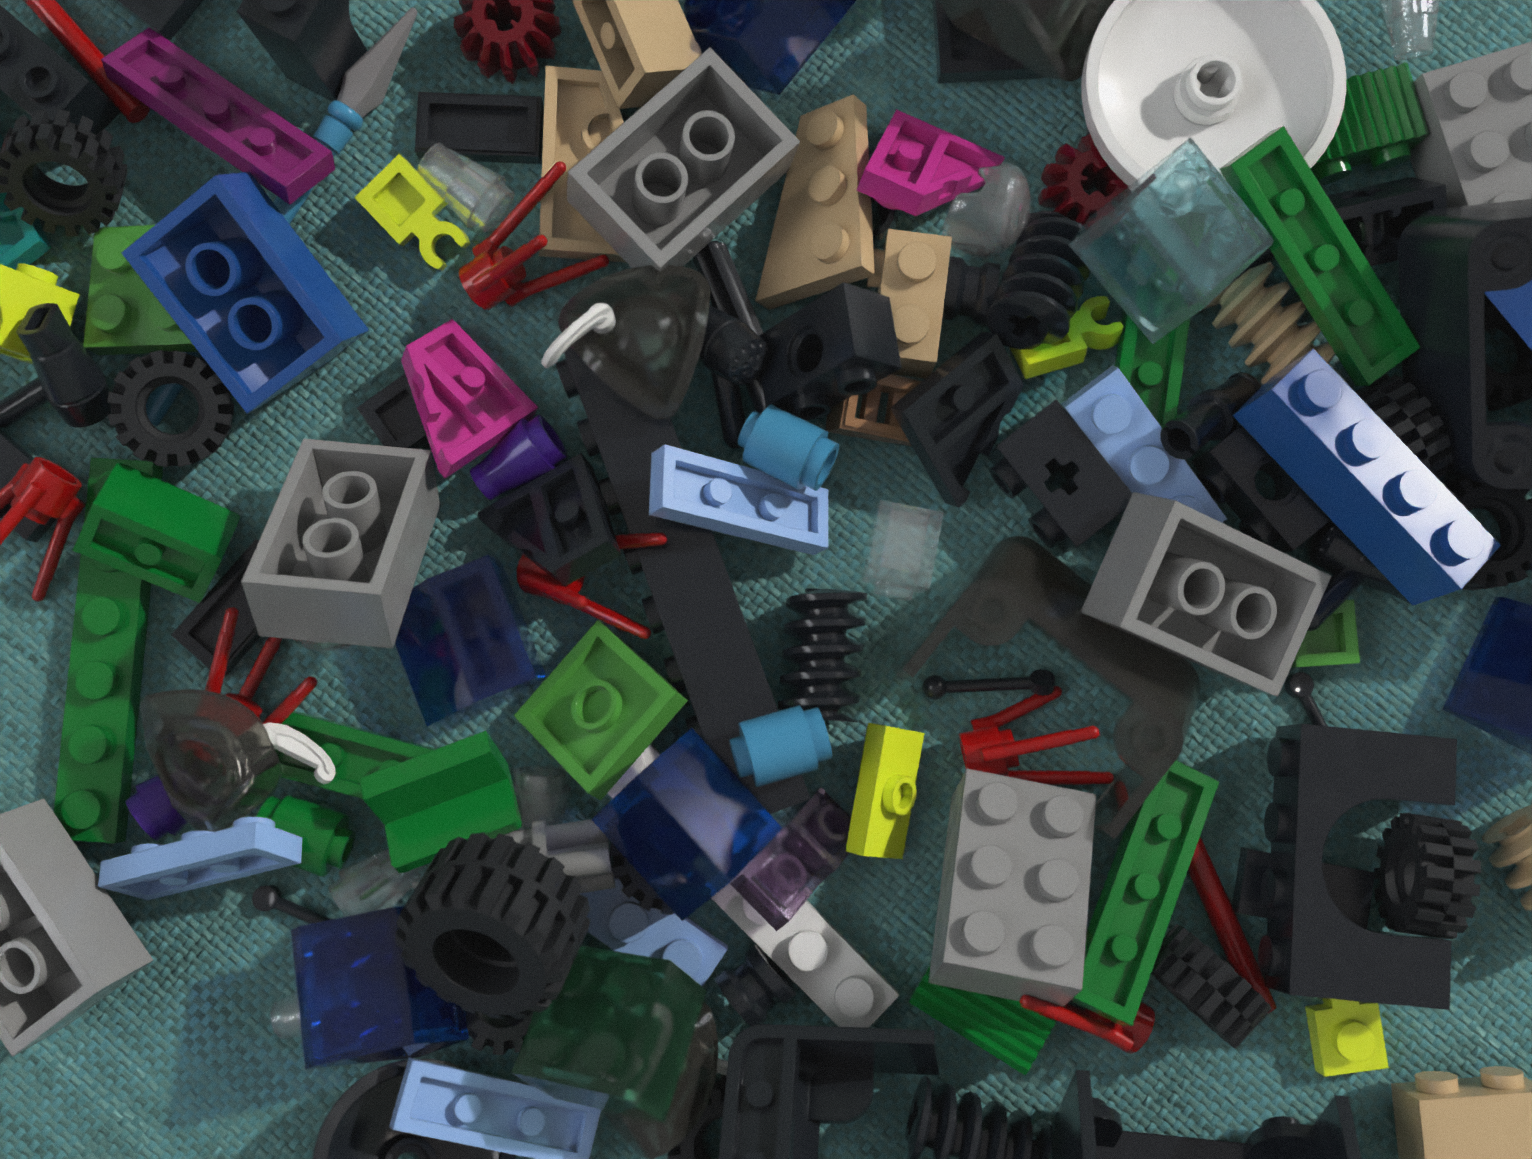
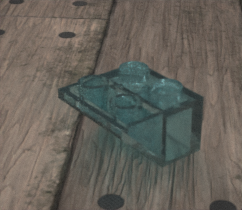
M1190 137L1088 218L1069 243V246L1149 341L1154 344L1204 309L1273 244L1274 238Z

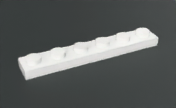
M652 744L645 749L607 793L625 812L646 796L665 790L680 792L683 790L691 792L694 796L701 799H706ZM722 816L731 838V860L723 884L718 887L711 899L838 1027L869 1028L900 996L898 991ZM666 825L656 829L650 835L685 872L693 867L697 860L698 848L694 837L685 828L677 825Z

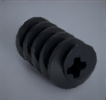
M1043 210L1029 214L1023 224V230L1016 241V247L1009 258V265L1002 275L1001 284L995 292L994 301L987 312V326L991 333H997L1004 346L1015 349H1033L1041 344L1055 343L1066 336L1070 329V319L1077 311V301L1084 292V282L1090 276L1091 264L1098 254V242L1093 233L1081 223L1073 221L1058 212Z
M805 589V593L786 599V607L802 615L803 618L784 624V633L800 640L801 644L782 650V658L799 666V670L780 676L781 685L797 692L795 697L778 701V709L780 711L798 705L801 706L803 711L818 707L823 720L858 723L857 720L842 714L841 708L860 702V695L843 688V682L861 677L862 669L846 663L844 660L847 655L863 651L864 644L847 637L846 633L847 630L865 625L866 618L848 611V606L867 600V593L838 589Z
M925 1075L921 1078L916 1089L908 1115L905 1139L908 1141V1159H919L926 1147L933 1150V1159H950L951 1156L957 1159H1049L1053 1143V1125L1046 1118L1038 1119L1032 1125L1030 1115L1021 1109L1014 1110L1007 1117L1005 1106L996 1100L990 1101L982 1109L980 1097L971 1091L964 1093L957 1101L955 1088L946 1082L940 1084L932 1093L930 1079Z

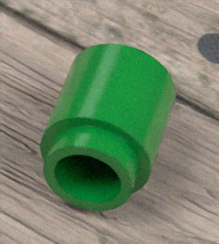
M287 795L284 799L274 796L268 797L256 816L271 819L275 822V828L303 837L301 863L292 865V867L321 877H325L332 867L341 869L345 865L355 842L356 832L348 829V815L291 795Z

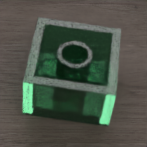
M580 946L556 1000H552L550 1006L540 1013L534 1011L512 1073L554 1099L664 1124L707 990L670 960Z

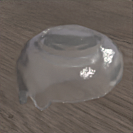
M1006 161L1001 162L1000 166L980 168L978 174L985 182L982 190L976 193H960L952 201L944 222L942 234L943 236L952 237L951 249L973 257L987 259L1001 255L1021 235L1031 215L1032 197L1027 178L1020 167Z

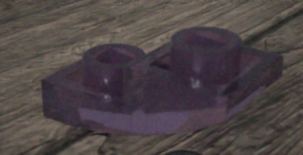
M822 787L797 810L730 883L776 931L793 918L818 885L832 874L849 854V852H846V843L851 817Z

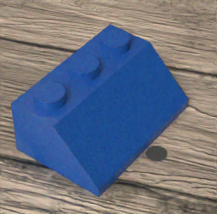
M251 172L215 175L121 252L247 414L325 365L369 331Z

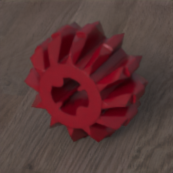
M459 0L463 13L454 17V29L458 37L462 38L460 49L467 61H470V63L478 61L477 65L481 74L488 79L502 69L505 80L514 84L518 69L525 67L529 74L538 77L540 69L536 59L555 60L557 50L552 40L561 36L562 26L559 17L553 14L556 9L554 0ZM511 23L512 29L505 31L504 25Z
M1090 134L1081 138L1077 149L1067 143L1062 145L1055 154L1056 163L1046 164L1040 176L1041 181L1048 187L1042 189L1038 196L1039 206L1055 208L1053 212H1058L1073 221L1081 223L1093 233L1098 245L1102 244L1107 238L1108 231L1117 237L1122 236L1131 225L1129 217H1137L1145 206V200L1111 170L1100 155ZM1096 186L1101 192L1095 191L1088 195L1083 188L1090 190Z

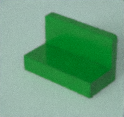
M117 463L92 503L72 551L201 603L240 520V515L126 464Z
M487 731L360 778L363 801L384 824L391 865L400 874L431 863L439 849H445L448 842L457 837L468 840L472 833H485L494 839L498 834H508L518 830L522 825L508 763Z

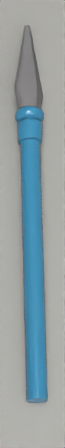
M410 8L344 73L338 98L328 105L330 116L325 115L313 135L317 142L332 151L333 158L336 154H340L352 138L353 133L351 130H359L363 125L362 118L383 102L392 75L416 19L417 10L415 8ZM314 187L290 205L276 196L273 203L289 224H291ZM184 352L200 359L203 358L199 352ZM173 383L164 384L150 394L146 403V412L153 425L158 427L184 386Z

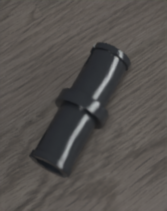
M1238 372L1231 375L1218 388L1201 391L1189 401L1185 412L1177 418L1168 421L1165 424L1167 427L1162 428L1160 440L1163 448L1171 456L1184 460L1195 455L1196 451L1210 440L1217 441L1225 438L1235 430L1238 424L1233 415L1261 388L1258 380L1248 373Z

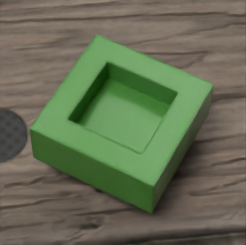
M1354 599L1345 600L1317 630L1306 632L1291 668L1360 663Z

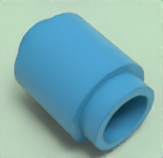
M772 404L766 407L762 413L753 411L745 421L738 438V446L744 448L743 462L798 490L807 486L817 491L827 479L839 451V444L828 439V431Z
M798 705L738 722L740 736L729 739L739 777L751 775L756 787L818 770L819 762L832 759L828 732L818 707L803 711L801 706Z

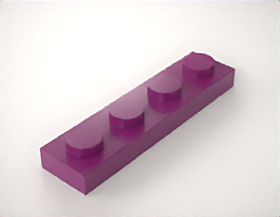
M150 27L101 59L109 80L240 171L251 172L260 185L289 205L335 170L331 150Z

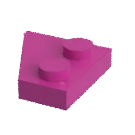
M896 109L864 169L856 191L874 198L878 204L885 208L902 210L917 216L994 182L1005 157Z
M453 319L406 345L401 362L438 471L444 478H447L498 444L522 418L530 421L535 415L538 406Z

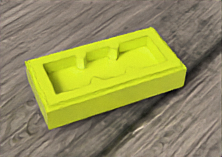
M868 723L846 843V852L868 857L903 859L911 809L914 806L917 795L916 780L925 733Z

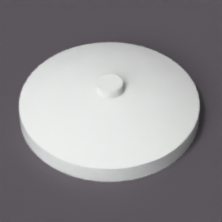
M1115 0L1101 19L1088 47L1081 79L1082 106L1087 128L1096 148L1111 170L1124 183L1149 200L1168 208L1195 214L1217 215L1244 210L1219 169L1270 131L1284 126L1311 169L1334 137L1340 123L1346 96V67L1341 44L1334 26L1316 0Z

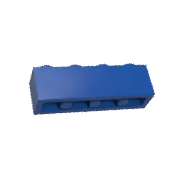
M1314 348L1272 376L1233 415L1412 606L1462 589L1501 546Z

